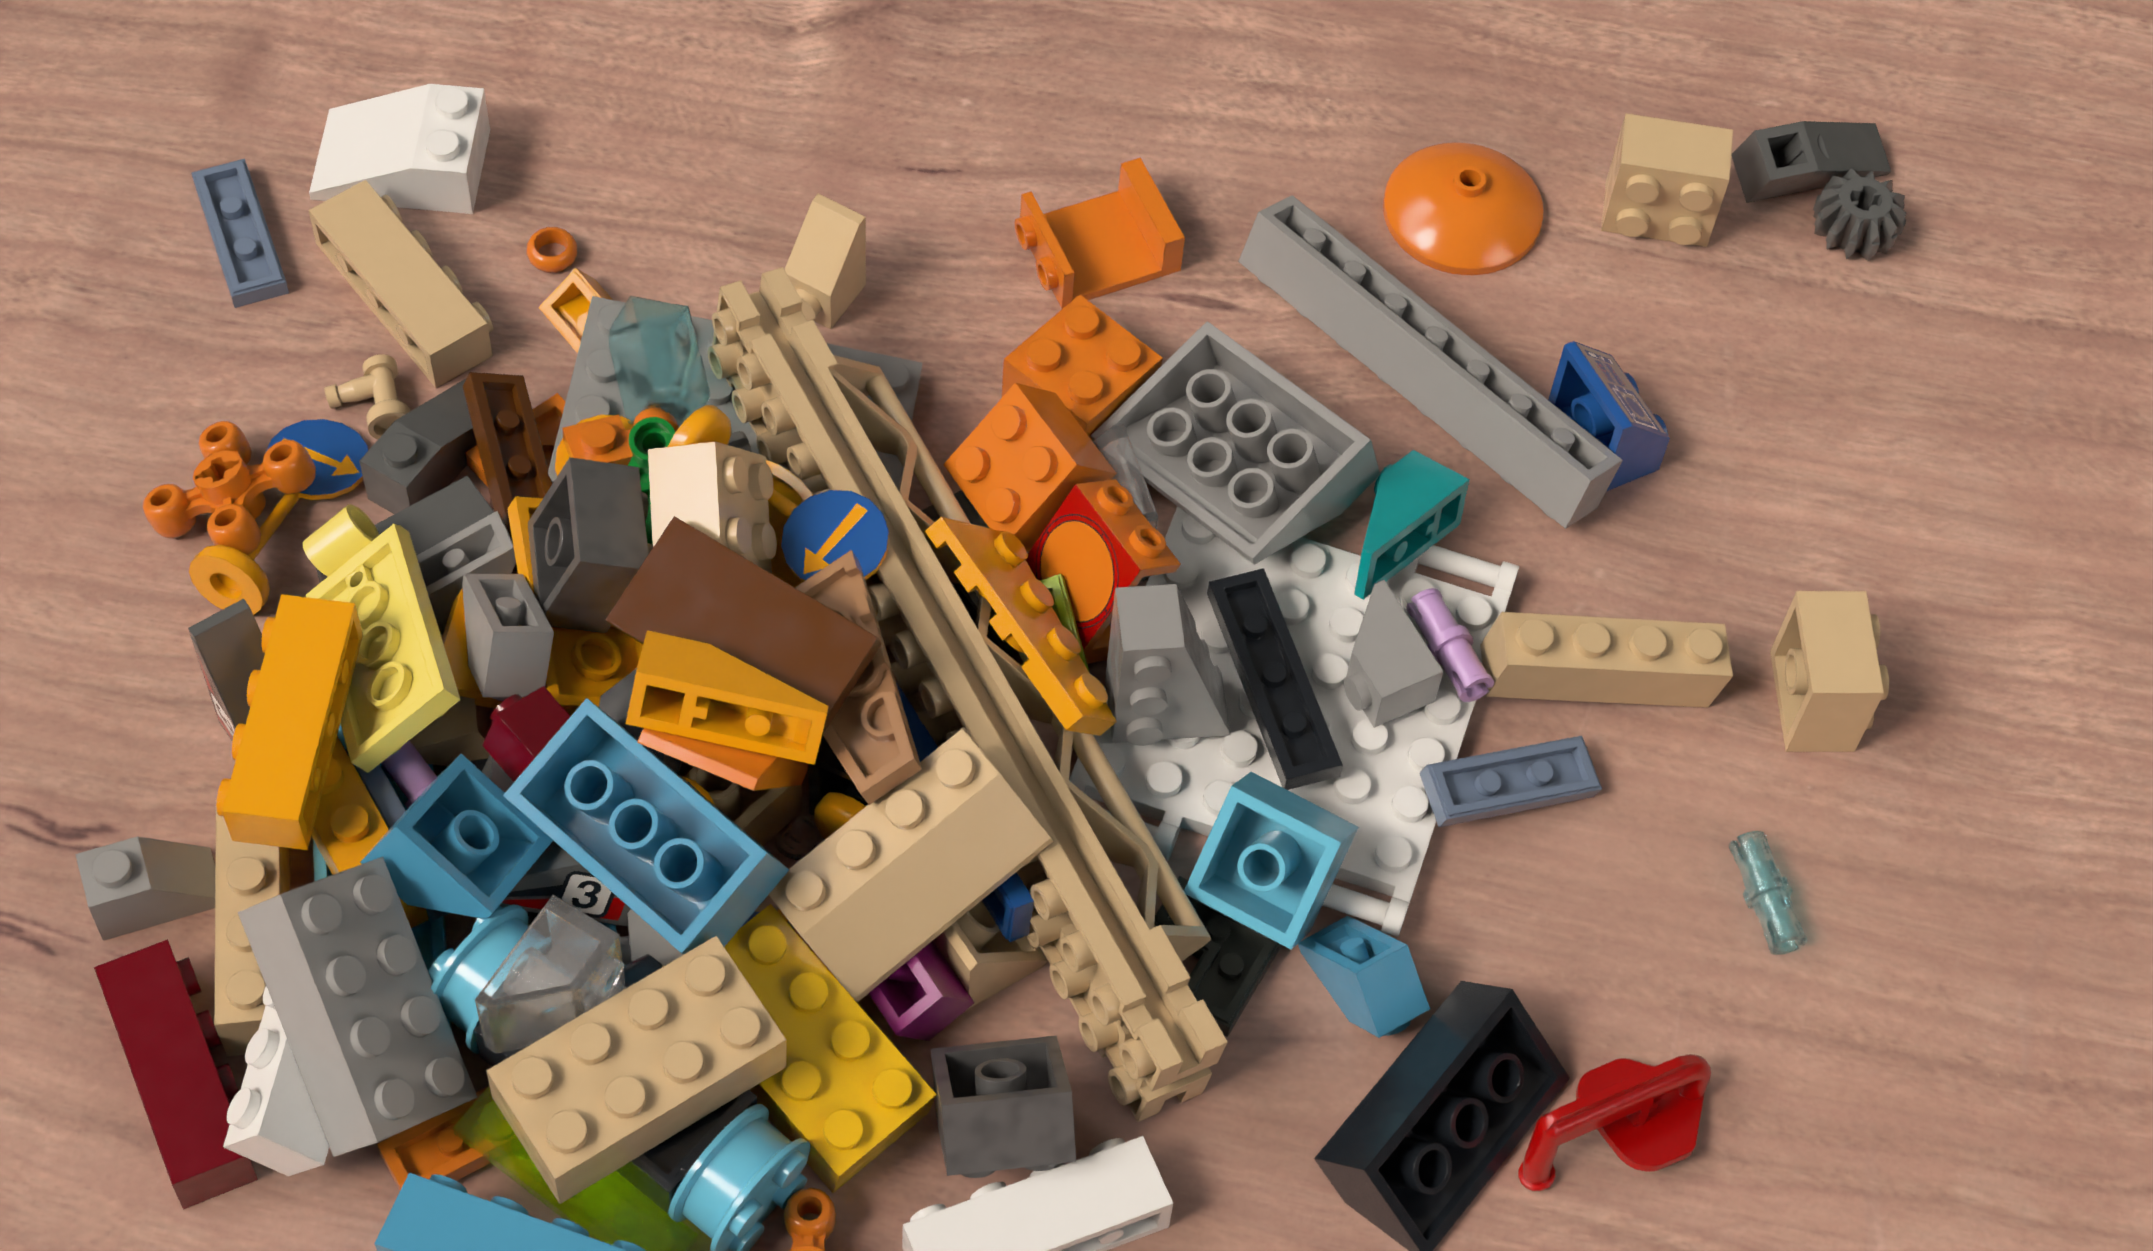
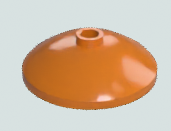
M1452 142L1432 145L1416 151L1405 158L1394 169L1386 185L1383 212L1391 235L1399 246L1414 259L1442 272L1458 275H1483L1503 270L1515 264L1531 250L1537 241L1542 226L1543 202L1533 179L1511 158L1481 145Z

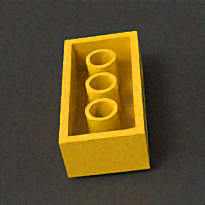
M770 904L743 925L724 947L786 1038V1068L749 1090L757 1096V1104H762L769 1110L768 1118L783 1135L792 1142L803 1138L810 1143L811 1148L807 1164L830 1191L834 1193L929 1113L937 1094Z

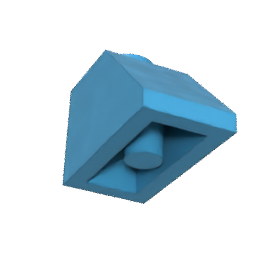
M1350 916L1338 920L1298 943L1301 954L1348 1021L1380 1038L1397 1034L1405 1030L1411 1024L1412 1019L1430 1010L1407 944Z

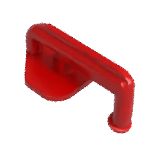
M1687 1054L1673 1058L1655 1067L1634 1060L1619 1058L1586 1072L1579 1080L1576 1089V1100L1544 1114L1537 1121L1525 1153L1524 1161L1518 1169V1178L1521 1184L1531 1191L1548 1189L1556 1178L1553 1161L1559 1145L1596 1129L1620 1160L1636 1170L1645 1172L1658 1171L1688 1158L1696 1146L1704 1094L1711 1077L1710 1065L1702 1056Z

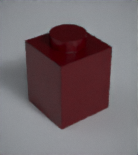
M545 686L540 687L523 698L519 694H514L500 703L492 712L490 718L493 722L482 746L510 779L515 782L571 716Z

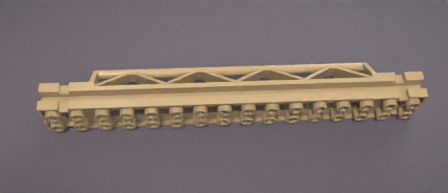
M783 267L762 273L759 291L748 294L741 280L721 286L717 312L712 314L714 335L712 346L708 347L707 351L708 360L714 375L718 379L726 378L729 386L736 388V390L732 391V402L735 412L742 423L749 422L755 431L759 454L766 456V460L779 464L791 471L814 495L829 490L852 491L870 499L884 515L890 534L888 554L878 571L866 580V585L896 683L906 695L918 714V718L924 724L936 745L940 747L963 728L1054 841L1017 871V874L1034 900L1030 931L1026 937L1033 947H1041L1051 965L1050 977L1055 990L1062 999L1066 1000L1069 998L1079 1016V1029L1087 1047L1092 1052L1098 1051L1102 1058L1108 1057L1114 1069L1109 1070L1108 1080L1115 1098L1122 1105L1128 1104L1137 1122L1159 1113L1165 1100L1177 1095L1180 1103L1201 1095L1212 1075L1209 1067L1218 1063L1228 1042L1204 1000L1197 1001L1189 988L1188 983L1191 977L1182 961L1206 945L1211 940V937L1094 735L1067 731L1026 675L1022 666L987 638L992 606L977 590H975V593L979 598V605L974 624L952 583L962 585L954 573L962 564L948 545H945L943 548L935 547L925 532L934 521L908 500L913 471L940 517L970 523L883 371L879 366L832 354L813 319L807 321L802 313L803 302ZM876 451L897 455L903 466L899 491ZM1017 651L1023 662L1029 659L1025 653ZM1029 719L1051 724L1058 735L1054 762ZM1072 747L1111 814L1069 781ZM1111 861L1132 866L1139 876L1141 883L1136 905ZM1156 893L1175 925H1159L1154 927Z

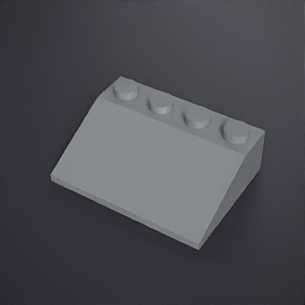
M1208 321L1091 435L1092 441L1254 565L1342 514L1380 475L1371 439Z

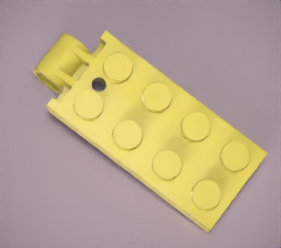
M348 504L302 542L305 554L311 563L327 576L325 580L307 593L306 597L350 602L356 605L363 638L340 724L351 763L369 773L390 755L399 751L405 743L434 720L443 716L453 705L460 701V696L409 531L400 525L392 524L379 535L371 519L358 507Z

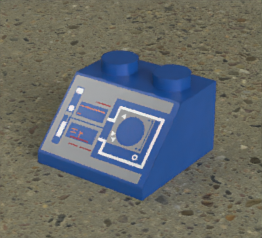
M1575 341L1565 344L1548 401L1623 460L1607 491L1658 471L1670 440L1668 430L1662 418L1657 414H1653L1639 395V389L1634 378L1629 373L1623 372L1613 356Z

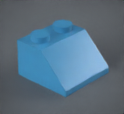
M461 753L422 792L360 863L363 864L383 856L397 894L407 905L487 919L553 840L503 796L505 792Z

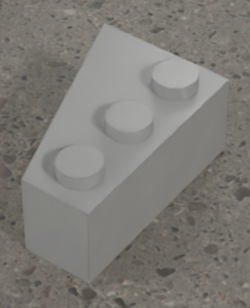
M1177 584L1115 588L1105 676L1108 707L1117 721L1111 726L1112 743L1130 742L1134 745L1145 746L1165 739L1230 735L1222 673L1218 665H1213L1210 659L1209 648L1205 640L1200 639L1196 631L1195 620Z

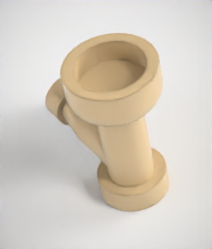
M384 354L375 355L365 360L362 366L363 377L352 379L339 386L334 384L324 388L326 399L331 409L343 406V403L374 397L375 404L369 409L366 421L369 434L375 439H379L395 420L411 411L407 404L397 399L394 379L398 375L396 360Z

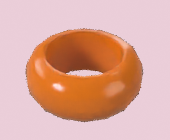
M546 227L538 230L530 237L527 243L526 254L530 263L538 270L547 273H557L573 264L577 256V243L574 237L565 229ZM549 243L561 244L566 248L565 251L556 256H545L538 252L542 246Z

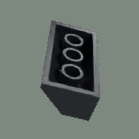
M1460 981L1314 1159L1343 1201L1408 1251H1433L1570 1077L1513 989Z

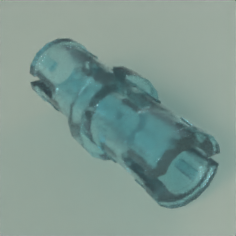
M1751 831L1738 836V841L1732 840L1729 843V849L1738 865L1746 888L1743 892V897L1747 907L1750 909L1754 908L1758 916L1770 953L1782 955L1799 949L1798 945H1805L1807 937L1797 919L1789 897L1793 892L1789 880L1785 876L1781 877L1765 833L1762 831Z

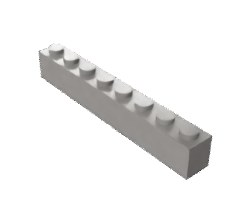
M1293 195L1258 212L1238 262L1252 272L1260 282L1274 290L1296 308L1302 316L1312 321L1334 339L1341 348L1356 357L1372 370L1380 380L1394 388L1416 406L1423 415L1432 419L1454 437L1462 447L1471 451L1498 473L1505 482L1514 486L1542 509L1548 517L1554 519L1565 529L1598 508L1623 461L1620 457Z

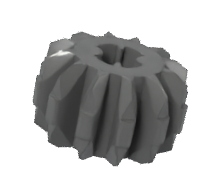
M1850 169L1843 178L1832 176L1830 181L1825 184L1821 195L1817 196L1813 211H1815L1813 217L1816 219L1814 234L1827 237V250L1836 247L1844 249L1846 260L1855 252H1858L1867 261L1876 252L1887 254L1888 250L1894 246L1897 236L1901 235L1906 224L1905 217L1907 213L1903 210L1905 207V195L1893 192V180L1885 182L1875 180L1873 170L1865 177H1860L1853 169Z

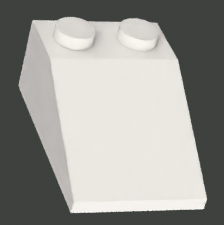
M427 84L329 109L309 191L310 199L327 201L366 180L380 197L385 194L388 195L398 208L473 214L490 134L484 88Z

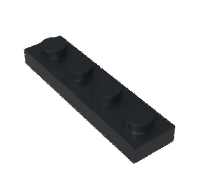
M1264 568L1209 581L1207 596L1282 788L1290 790L1340 777L1343 767L1342 761Z

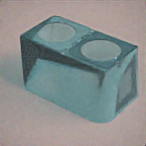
M630 296L609 332V349L625 416L629 419L627 420L629 424H634L635 417L643 410L662 408L675 417L680 427L694 411L705 406L710 397V388L702 356L699 352L689 306Z

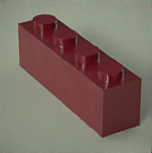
M167 939L95 966L97 978L167 1173L183 1210L257 1181L258 1178L251 1160L223 1147L230 1125L227 1122V1111L239 1089L229 1063L216 1067L210 1049L222 1044L209 1010L196 1014L190 996L202 991L189 957L176 961Z

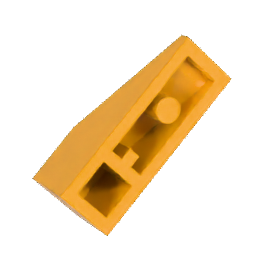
M647 630L635 674L625 724L815 765L828 706L711 644Z

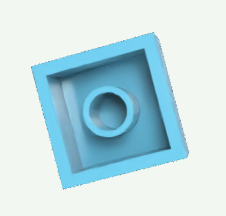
M1250 772L1231 786L1184 892L1199 902L1292 950L1310 933L1359 827Z

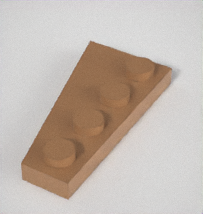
M850 550L795 588L877 636L882 642L823 734L854 785L868 805H870L921 771L922 768L859 560L853 551Z

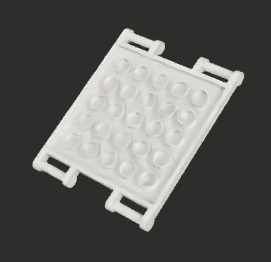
M1177 506L1165 536V541L1181 565L1174 573L1150 576L1146 586L1177 584L1195 620L1196 631L1200 639H1204L1209 648L1210 659L1213 665H1218L1222 673L1230 735L1165 739L1151 745L1139 746L1130 742L1112 743L1110 727L1101 736L1094 735L1095 739L1138 813L1162 821L1159 827L1145 823L1166 861L1171 856L1181 828L1209 836L1231 786L1248 773L1253 772L1282 787L1207 596L1209 581L1264 568L1343 764L1340 777L1288 791L1359 827L1335 878L1392 897L1391 901L1387 902L1332 884L1322 906L1382 925L1381 932L1399 937L1436 824V819L1419 773L1428 764L1457 759L1476 700L1463 702L1457 695L1458 692L1442 665H1440L1444 672L1435 702L1374 728L1364 711H1358L1352 706L1344 688V679L1347 675L1352 650L1371 596L1370 594L1363 600L1354 595L1361 556L1301 537L1254 565ZM1433 545L1386 583L1426 645H1428L1427 640L1413 617L1407 612L1406 606L1408 603H1413L1412 597L1419 592L1431 588L1438 589L1457 624L1465 626L1472 635L1473 644L1471 647L1482 663L1480 644L1500 613L1505 612L1520 566L1505 561L1499 566ZM1421 564L1494 587L1492 596L1415 573L1417 566ZM1078 757L1069 781L1091 799L1104 802Z

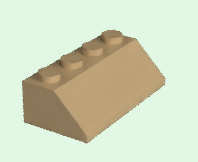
M963 728L920 762L921 771L870 805H867L792 866L769 894L800 936L856 1002L865 997L1054 842Z

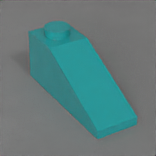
M1412 450L1395 464H1389L1384 467L1374 485L1376 496L1362 548L1354 595L1364 600L1372 593L1374 584L1383 580L1387 582L1431 546L1458 527L1461 523L1470 479L1415 450Z

